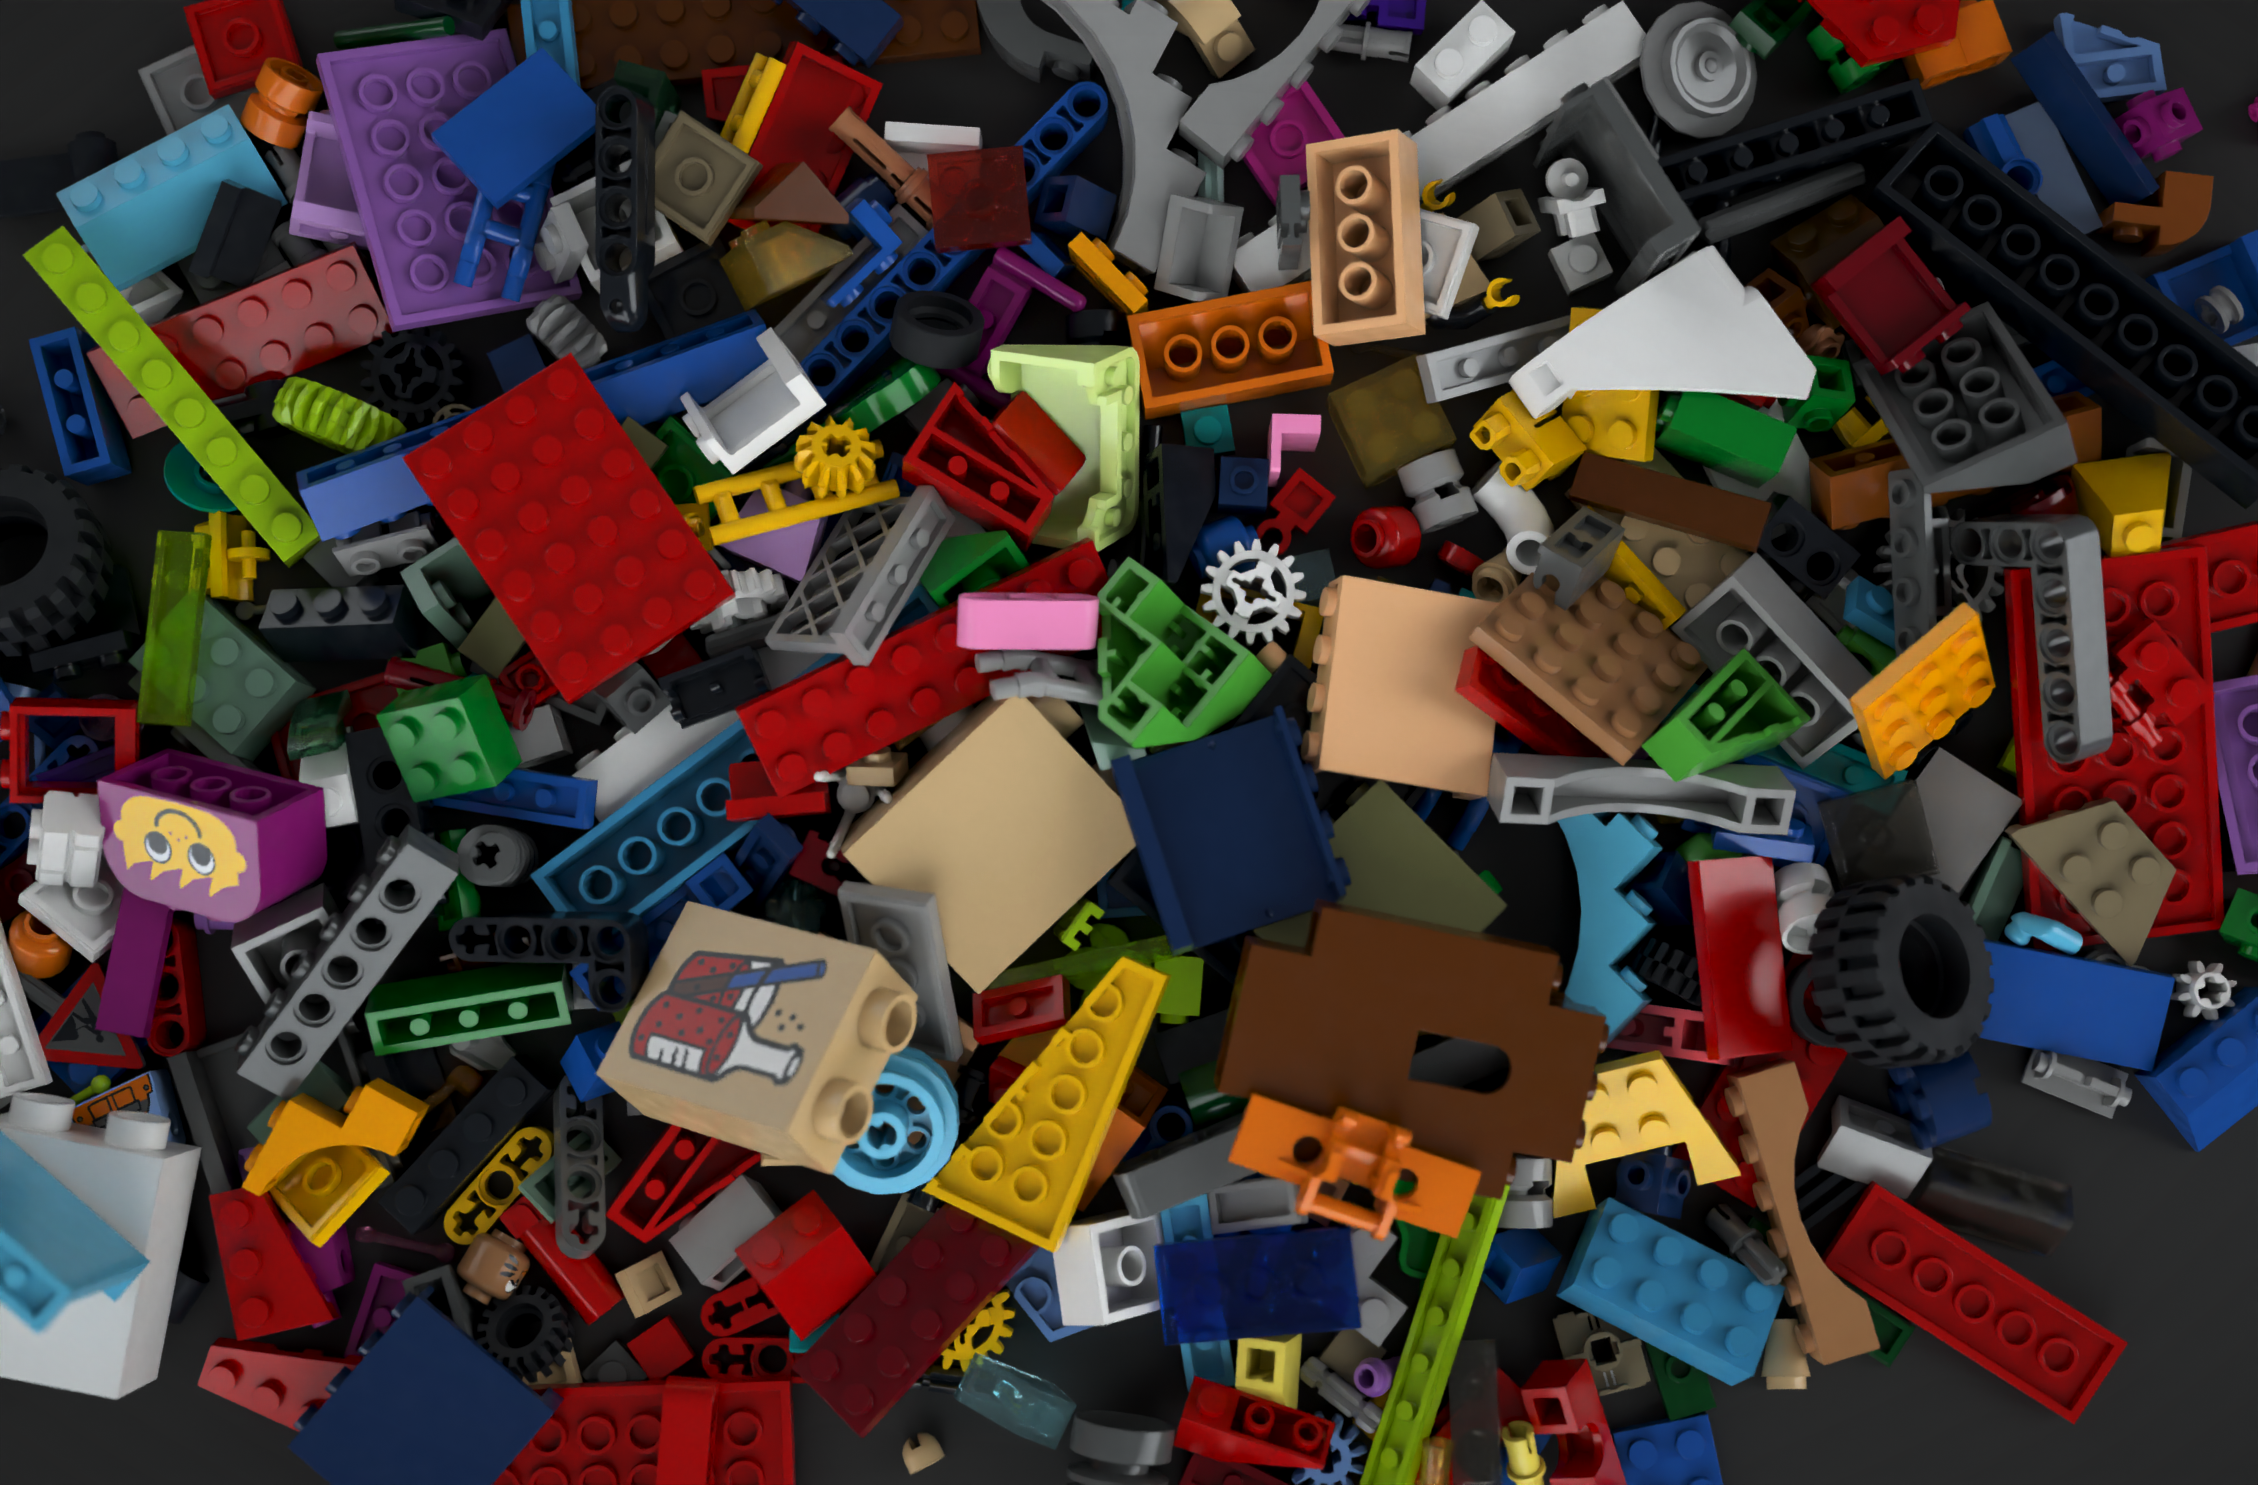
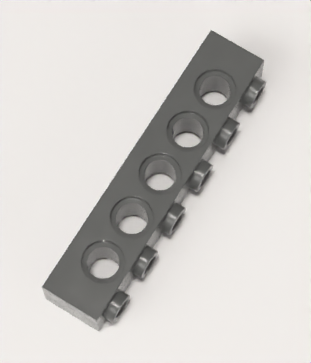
M410 825L406 826L398 838L391 835L385 841L376 857V861L379 862L370 876L362 874L356 880L347 897L351 902L341 915L334 912L325 922L319 934V938L322 941L313 953L305 950L299 957L291 971V976L294 977L285 990L277 988L270 996L263 1009V1014L266 1016L258 1027L255 1028L250 1025L244 1031L235 1047V1052L239 1053L237 1074L289 1101L459 874V855ZM396 879H404L413 886L407 890L398 891L392 889L388 883ZM372 917L381 920L384 924L378 928H367L360 921ZM338 956H348L356 962L349 966H340L335 964L332 959ZM310 994H320L327 1000L322 1003H311L304 999V997ZM281 1032H292L298 1038L287 1041L280 1039L276 1035Z

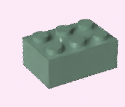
M195 589L188 593L128 661L230 754L252 761L268 746L272 736L277 731L280 732L299 711L296 709L317 690L290 664L284 662L271 647L217 599L211 598V596Z

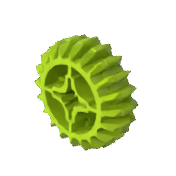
M290 377L286 379L283 388L279 389L274 400L276 404L272 416L280 425L346 455L403 435L407 430L399 419L379 410L377 407L305 378Z

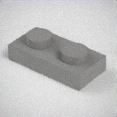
M569 202L550 208L534 247L535 256L540 267L545 272L549 271L554 283L558 284L574 277L589 247Z

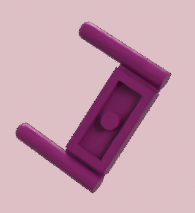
M1001 246L996 251L992 265L987 267L968 301L981 311L985 319L977 359L968 366L961 368L936 369L940 375L945 378L948 377L953 383L955 381L958 386L964 383L977 398L997 410H1000L1011 400V396L995 390L994 386L984 380L982 376L988 372L991 349L1003 345L1031 296L1032 288H1036L1073 312L1082 311L1086 306V297L1004 246Z

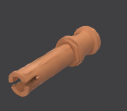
M850 106L829 127L831 132L833 131L866 164L896 190L893 194L896 197L895 200L900 205L906 203L926 222L925 228L928 231L958 203L954 196L948 198L928 179L929 172L927 170L921 169L919 166L914 169L882 137L854 113Z

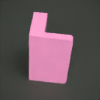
M1272 413L1268 429L1267 459H1269L1268 487H1276L1281 470V451L1315 452L1321 434V415Z

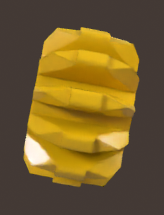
M830 415L825 420V427L811 422L807 428V435H799L796 441L797 455L794 457V468L796 473L802 474V483L805 489L818 486V494L821 499L829 491H834L841 501L846 497L847 489L860 494L864 489L865 481H872L876 469L874 461L877 459V448L875 443L869 442L870 435L867 432V427L853 430V422L850 417L842 425H837Z

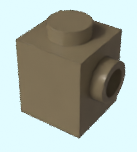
M1521 188L1496 192L1457 218L1474 223L1480 227L1471 252L1476 262L1500 258L1541 231Z

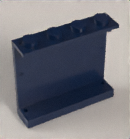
M1282 705L1274 708L1272 716L1132 761L1129 754L1110 760L1111 772L1173 956L1313 911L1315 899L1337 903L1343 901L1347 895L1345 887L1351 885L1348 868L1342 856L1334 858L1328 841L1335 838L1330 817L1326 809L1321 811L1317 809L1312 793L1319 791L1313 768L1310 763L1303 765L1301 763L1296 746L1302 745L1301 734L1295 718L1290 717L1286 719Z
M429 1285L418 1296L409 1291L390 1313L396 1320L385 1334L377 1328L357 1351L364 1357L353 1371L344 1366L325 1388L331 1394L330 1398L321 1408L313 1403L293 1425L300 1432L287 1447L331 1485H492L555 1413L564 1399L551 1387H548L542 1396L532 1390L427 1300L435 1290Z

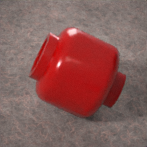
M1394 505L1374 506L1363 510L1355 518L1351 528L1350 541L1354 554L1365 566L1376 569L1396 568L1410 563L1416 557L1421 546L1422 534L1416 517L1406 508Z

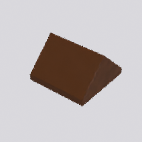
M804 161L776 164L744 195L729 218L817 225L849 224V214Z

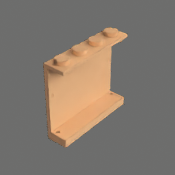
M1342 575L1329 582L1328 587L1323 589L1319 602V613L1324 616L1322 635L1319 634L1317 636L1313 649V662L1318 664L1316 683L1313 682L1311 684L1307 697V710L1312 712L1310 731L1305 732L1301 745V758L1306 760V763L1311 764L1314 774L1327 771L1453 792L1452 798L1464 800L1487 797L1496 721L1456 692L1455 687L1464 651L1476 646L1469 639L1470 635L1500 603Z

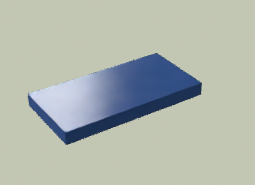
M1983 939L1986 951H1991L1993 965L1989 966L1990 978H1994V992L1989 995L1988 1002L1992 1004L1990 1015L1986 1021L1981 1022L1984 1029L1978 1038L2153 1071L2175 978L2172 975Z

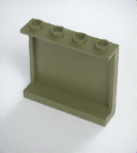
M1378 780L1372 787L1366 782L1363 783L1345 801L1349 809L1337 821L1329 816L1335 838L1328 841L1334 858L1343 857L1351 879V885L1345 887L1347 895L1343 901L1337 903L1480 933L1507 907V904L1384 781ZM1313 911L1252 931L1262 939L1305 947Z

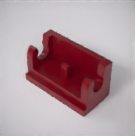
M810 829L802 845L804 848L795 860L789 874L838 896V889L848 880L843 876H836L832 872L841 869V864L835 861V859L837 858L840 862L845 863L851 862L842 854L841 849H839L835 858H829L827 856L831 841L827 840L829 835Z

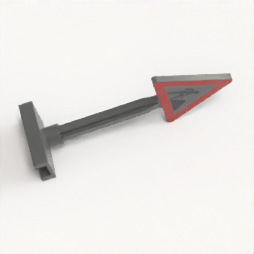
M92 963L67 997H64L40 979L29 974H23L17 970L25 996L51 1015L50 1021L39 1034V1040L46 1061L129 1069H142L146 1066V1061L135 1036L95 1029L106 977V971L102 963Z

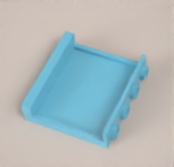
M0 1130V1302L38 1334L47 1330L66 1306L72 1302L103 1291L114 1302L117 1301L150 1261Z

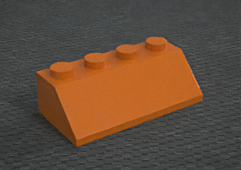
M1311 281L1127 316L1131 346L1137 351L1139 356L1140 397L1145 420L1180 414L1183 411L1232 404L1331 384L1334 375L1329 344L1313 334Z

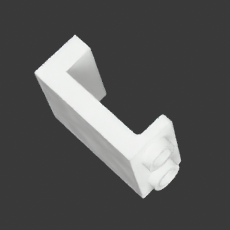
M772 327L756 338L769 358L766 362L705 407H700L688 392L679 397L688 412L682 419L698 439L696 440L698 447L713 465L721 460L732 474H735L826 406L823 398L798 360Z

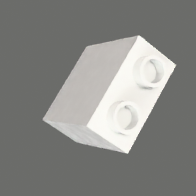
M14 1093L9 1112L0 1114V1130L150 1262L117 1301L114 1302L103 1291L72 1302L66 1306L47 1330L38 1334L0 1302V1377L119 1399L156 1380L158 1376L202 1147L167 1141L171 1120L163 1116L136 1111H111L108 1114L106 1129L72 1123L76 1103L74 1100L42 1093Z

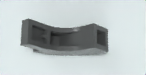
M977 0L982 27L989 42L998 55L1015 71L1028 79L1041 83L1047 66L1052 68V72L1063 79L1077 81L1081 77L1091 81L1096 62L1085 44L1039 28L1026 15L1021 5L1022 0Z

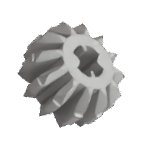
M553 294L546 301L543 300L526 319L527 328L531 331V334L557 361L571 352L584 370L595 366L601 360L600 357L608 350L604 337L597 331L595 326L574 304L561 295Z

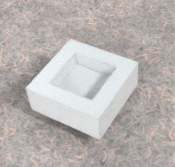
M1595 233L1576 237L1550 249L1548 252L1549 259L1568 296L1610 277L1613 273Z

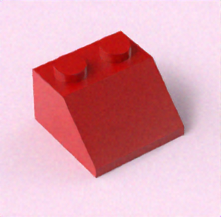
M814 1189L734 1250L745 1269L801 1342L853 1302L878 1276L845 1228Z

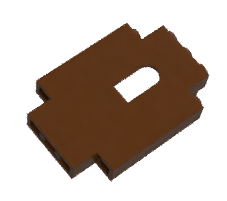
M1315 899L1305 947L1246 935L1213 1082L1218 1093L1250 1099L1252 1093L1319 1116L1325 1115L1331 1118L1338 1106L1411 1130L1412 1139L1409 1144L1410 1147L1480 1170L1481 1175L1474 1195L1502 1200L1505 1185L1511 1186L1516 1174L1517 1160L1515 1156H1512L1513 1152L1572 1163L1575 1149L1582 1147L1586 1134V1122L1582 1119L1586 1101H1592L1596 1093L1598 1076L1597 1072L1594 1071L1598 1052L1603 1053L1607 1046L1609 1025L1605 1023L1606 1016L1595 1007L1575 1003L1564 993L1557 992L1562 979L1563 967L1562 963L1558 962L1559 955L1547 946ZM1419 1030L1501 1048L1509 1059L1510 1069L1507 1079L1500 1087L1493 1091L1478 1092L1409 1078V1070ZM1312 1136L1300 1138L1293 1147V1156L1297 1160L1307 1162L1316 1159L1321 1152V1142ZM1400 1169L1398 1180L1416 1182V1176L1413 1171Z

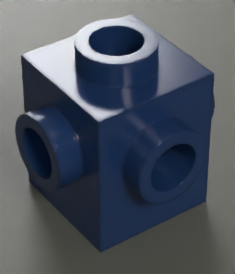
M1669 1146L1623 1156L1616 1170V1181L1618 1184L1615 1200L1637 1211L1680 1219L1683 1201L1691 1185L1689 1174L1691 1161L1672 1157L1674 1147Z

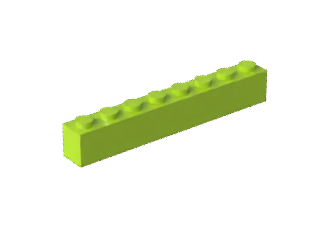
M61 226L24 253V258L287 567L290 568L302 559L321 540L313 520L66 228Z

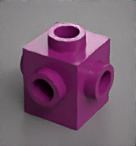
M2183 87L2156 96L2153 89L2144 92L2128 101L2126 105L2129 110L2114 119L2140 159L2143 160L2152 156L2155 163L2182 150L2181 142L2203 130Z

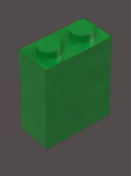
M1679 391L1678 394L1670 392L1666 401L1661 402L1658 408L1657 434L1654 446L1758 489L1779 473L1797 427L1713 392Z

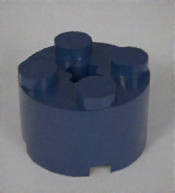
M1968 1050L1961 1056L1952 1058L1949 1062L1888 1069L1895 1086L1887 1090L1890 1103L1897 1115L1906 1114L1908 1120L1912 1122L1910 1123L1911 1134L1920 1150L1944 1144L1991 1125L1992 1110L1988 1093L1984 1092L1979 1095L1977 1093L1974 1079L1981 1075Z

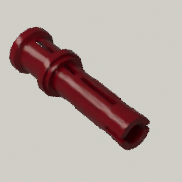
M395 656L387 664L384 684L385 686L408 691L465 677L402 660L400 657ZM488 677L506 722L512 723L514 729L524 731L533 716L536 704V691L530 688L519 691L499 685L495 678Z

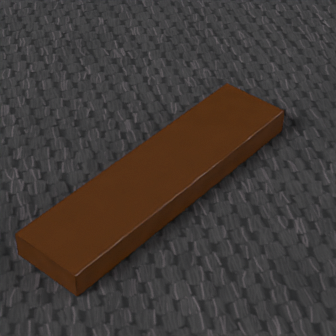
M1585 451L1569 492L1570 501L1590 505L1755 553L1760 544L1772 506L1770 502Z

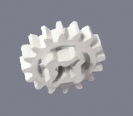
M1254 539L1251 550L1245 551L1240 541L1234 542V555L1231 557L1220 550L1216 556L1221 565L1220 568L1207 566L1205 569V574L1214 580L1213 583L1203 584L1200 588V593L1212 597V600L1205 603L1202 607L1204 613L1216 612L1217 617L1212 624L1217 628H1221L1223 625L1229 627L1228 636L1232 639H1235L1238 633L1245 634L1246 646H1252L1255 635L1260 634L1266 644L1272 642V630L1275 628L1286 635L1290 631L1289 625L1285 620L1286 617L1299 619L1302 613L1297 607L1293 606V603L1306 599V592L1295 589V585L1304 579L1303 572L1291 574L1289 571L1295 558L1292 555L1284 558L1282 561L1277 558L1279 545L1274 544L1268 552L1261 551L1260 539ZM1258 562L1253 570L1239 573L1235 570L1231 571L1233 567L1241 563ZM1274 570L1279 574L1284 583L1285 597L1274 589L1271 580ZM1253 582H1257L1262 585L1260 594L1266 598L1265 600L1256 598L1253 604L1248 603L1244 600L1246 592L1240 587L1250 588ZM1220 588L1232 595L1236 607L1232 616L1227 612L1222 603ZM1262 612L1276 615L1271 620L1261 624H1247L1251 616Z
M749 568L746 571H729L728 569L720 571L735 592L736 597L691 625L690 629H700L701 634H706L713 630L715 633H719L775 615V613L783 610L786 606L785 604L789 601L782 575L780 573L772 574L771 569H766L759 573L755 568Z

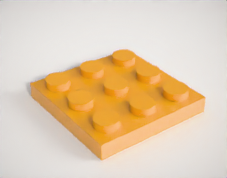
M1965 602L1959 605L1849 698L1871 767L1884 780L1894 772L1902 771L1909 767L1916 759L1920 750L1933 739L1937 740L1948 734L1959 717L1970 708H1977L1982 705L1991 695L1992 689L1996 687L1979 615Z

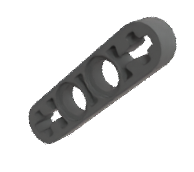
M565 1075L554 1091L555 1234L557 1246L563 1254L569 1258L584 1259L597 1250L605 1239L606 1233L602 1096L583 1102L579 1109L580 1116L572 1117L577 1110L576 1097L568 1095L573 1087L567 1075ZM580 1130L586 1133L591 1141L590 1149L583 1152L572 1149L567 1143V1132ZM572 1176L586 1178L592 1187L591 1196L578 1198L571 1194L567 1185L568 1178ZM588 1210L582 1217V1230L584 1233L591 1234V1236L582 1244L579 1243L578 1235L570 1234V1232L579 1222V1212Z

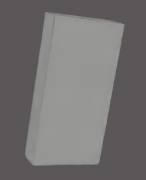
M1271 1176L1234 1181L1208 1192L1207 1198L1212 1235L1309 1222L1308 1214L1302 1215L1294 1211L1300 1186Z

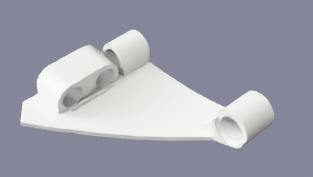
M1711 245L1666 269L1583 322L1511 376L1509 384L1531 416L1537 419L1554 410L1567 397L1572 399L1577 391L1586 390L1694 391L1806 400L1817 369L1763 295L1752 286L1744 288L1717 249Z

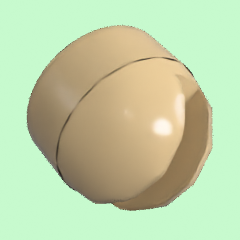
M917 1433L921 1446L916 1447L910 1438L906 1440L903 1446L902 1454L910 1475L945 1457L939 1442L929 1433Z

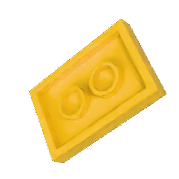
M1571 307L1569 332L1603 309ZM1660 390L1577 391L1572 399L1567 397L1563 401L1562 418L1587 447L1585 452L1603 457L1642 462L1653 461Z

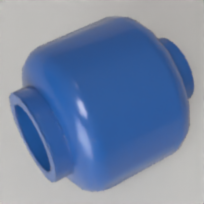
M1225 516L1202 525L1189 554L1191 564L1199 579L1207 578L1213 583L1214 580L1205 574L1206 567L1214 566L1220 568L1221 565L1216 557L1217 553L1222 550L1230 557L1233 556L1234 542L1240 541L1245 551L1251 550L1254 539H1259L1252 525L1244 527L1242 522L1234 516ZM1256 562L1241 563L1233 567L1231 571L1235 570L1239 573L1253 570Z

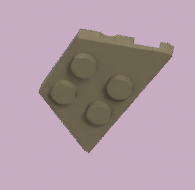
M2104 797L2084 803L2077 810L2065 809L2048 814V819L2024 826L2019 823L2009 826L2005 830L2006 834L2112 951L2128 966L2131 967L2136 963L2176 869L2123 809L2111 798Z

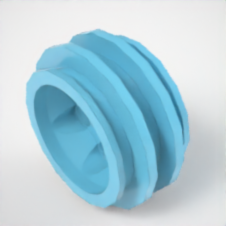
M908 1046L900 1052L890 1055L876 1084L893 1085L894 1088L890 1092L883 1093L878 1091L876 1086L872 1091L873 1113L870 1124L864 1135L856 1143L846 1145L833 1174L847 1186L875 1195L905 1193L930 1181L949 1161L958 1136L960 1124L958 1093L943 1067L923 1051ZM916 1096L925 1107L919 1111L913 1110L907 1103L908 1099ZM886 1122L894 1128L888 1126L881 1132L874 1128V1126L880 1127ZM920 1131L925 1134V1137L913 1145L908 1140V1135L911 1132Z

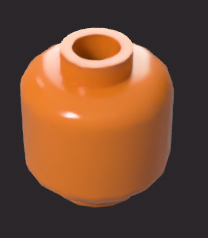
M27 910L21 912L11 922L7 941L18 971L25 975L29 974L37 979L53 977L61 973L68 966L73 947Z

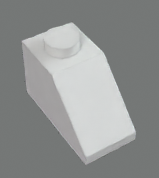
M353 726L303 735L299 782L324 788L326 829L359 823L344 733L354 732Z

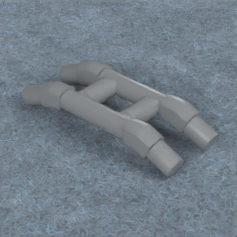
M995 650L975 654V666L978 673L1000 669L1003 671L1013 669L1031 670L1014 674V677L990 681V692L993 700L1016 696L1018 698L1029 696L1041 698L1047 696L1098 705V700H1103L1102 676L1098 674V659L1084 660L1035 650ZM1057 674L1073 677L1075 681L1059 679Z

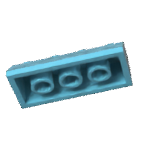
M229 104L56 193L75 229L105 276L119 292L196 251L223 180H232L280 200L282 206L288 203Z

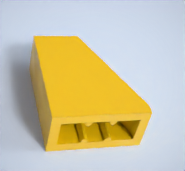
M2169 452L2072 464L2071 479L2075 485L2080 514L2087 516L2096 525L2100 537V547L2107 556L2160 551L2169 490L2172 457Z

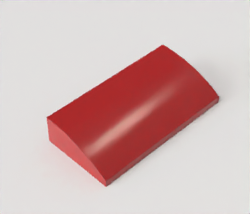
M790 41L782 63L787 65L748 153L749 156L760 162L763 168L747 192L776 164L804 161L834 196L854 151L833 131L831 132L829 127L848 106L866 123L883 84L798 41ZM728 219L727 221L805 258L808 257L821 225L802 223Z

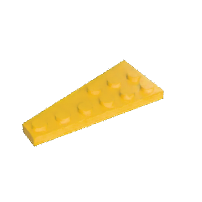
M1122 956L1083 1001L1084 1004L1065 1026L1059 1029L1045 1050L1035 1061L1030 1063L983 1118L984 1121L965 1143L960 1145L950 1157L951 1160L936 1177L931 1179L922 1191L1050 1252L1055 1253L1059 1251L1171 975L1129 956Z

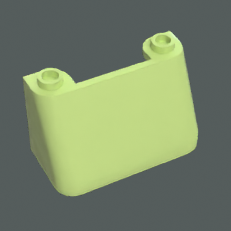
M1007 344L991 349L987 371L995 390L1000 393H1011V399L1021 391L1026 392L1086 457L1084 465L1057 496L1054 494L1051 514L1032 543L1064 549L1088 537L1093 540L1096 550L1099 552L1129 534L1136 523L1139 508L1140 363L1137 351L1133 347L1118 345Z

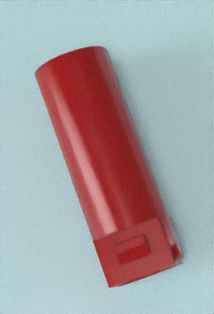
M525 1196L499 1216V1219L514 1238L522 1241L588 1326L625 1298L619 1283L595 1253L584 1259H574L561 1252L556 1242L555 1222L550 1223ZM575 1228L570 1232V1234L578 1235L579 1243L584 1244L586 1242Z

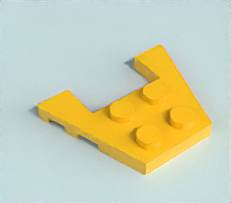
M1659 1050L1595 1065L1594 1071L1597 1072L1598 1076L1597 1089L1592 1101H1586L1582 1118L1586 1122V1134L1583 1145L1580 1149H1575L1572 1163L1554 1160L1553 1193L1551 1192L1553 1218L1597 1209L1586 1164L1681 1142H1686L1697 1186L1741 1176L1736 1158L1719 1139L1718 1133L1709 1120L1705 1119L1693 1102L1692 1096Z

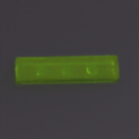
M158 530L137 713L138 723L191 727L212 536L206 533Z
M1163 935L1006 969L985 990L1063 974L1069 981L1108 973L1122 956H1129L1144 964H1151L1179 958L1183 954L1173 956L1167 937Z

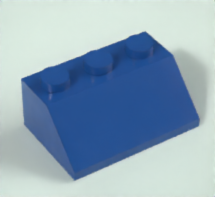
M2244 987L2230 998L2235 1003L2234 1007L2222 1006L2218 1008L2219 1015L2217 1020L2204 1019L2159 1054L2155 1059L2153 1071L2140 1069L2134 1074L2196 1152H2200L2258 1106V987Z

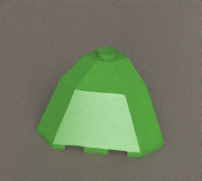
M1129 556L1098 593L1099 614L1102 616V638H1098V674L1102 676L1103 700H1098V719L1134 748L1195 741L1204 738L1242 714L1273 676L1248 649L1185 605L1160 578Z

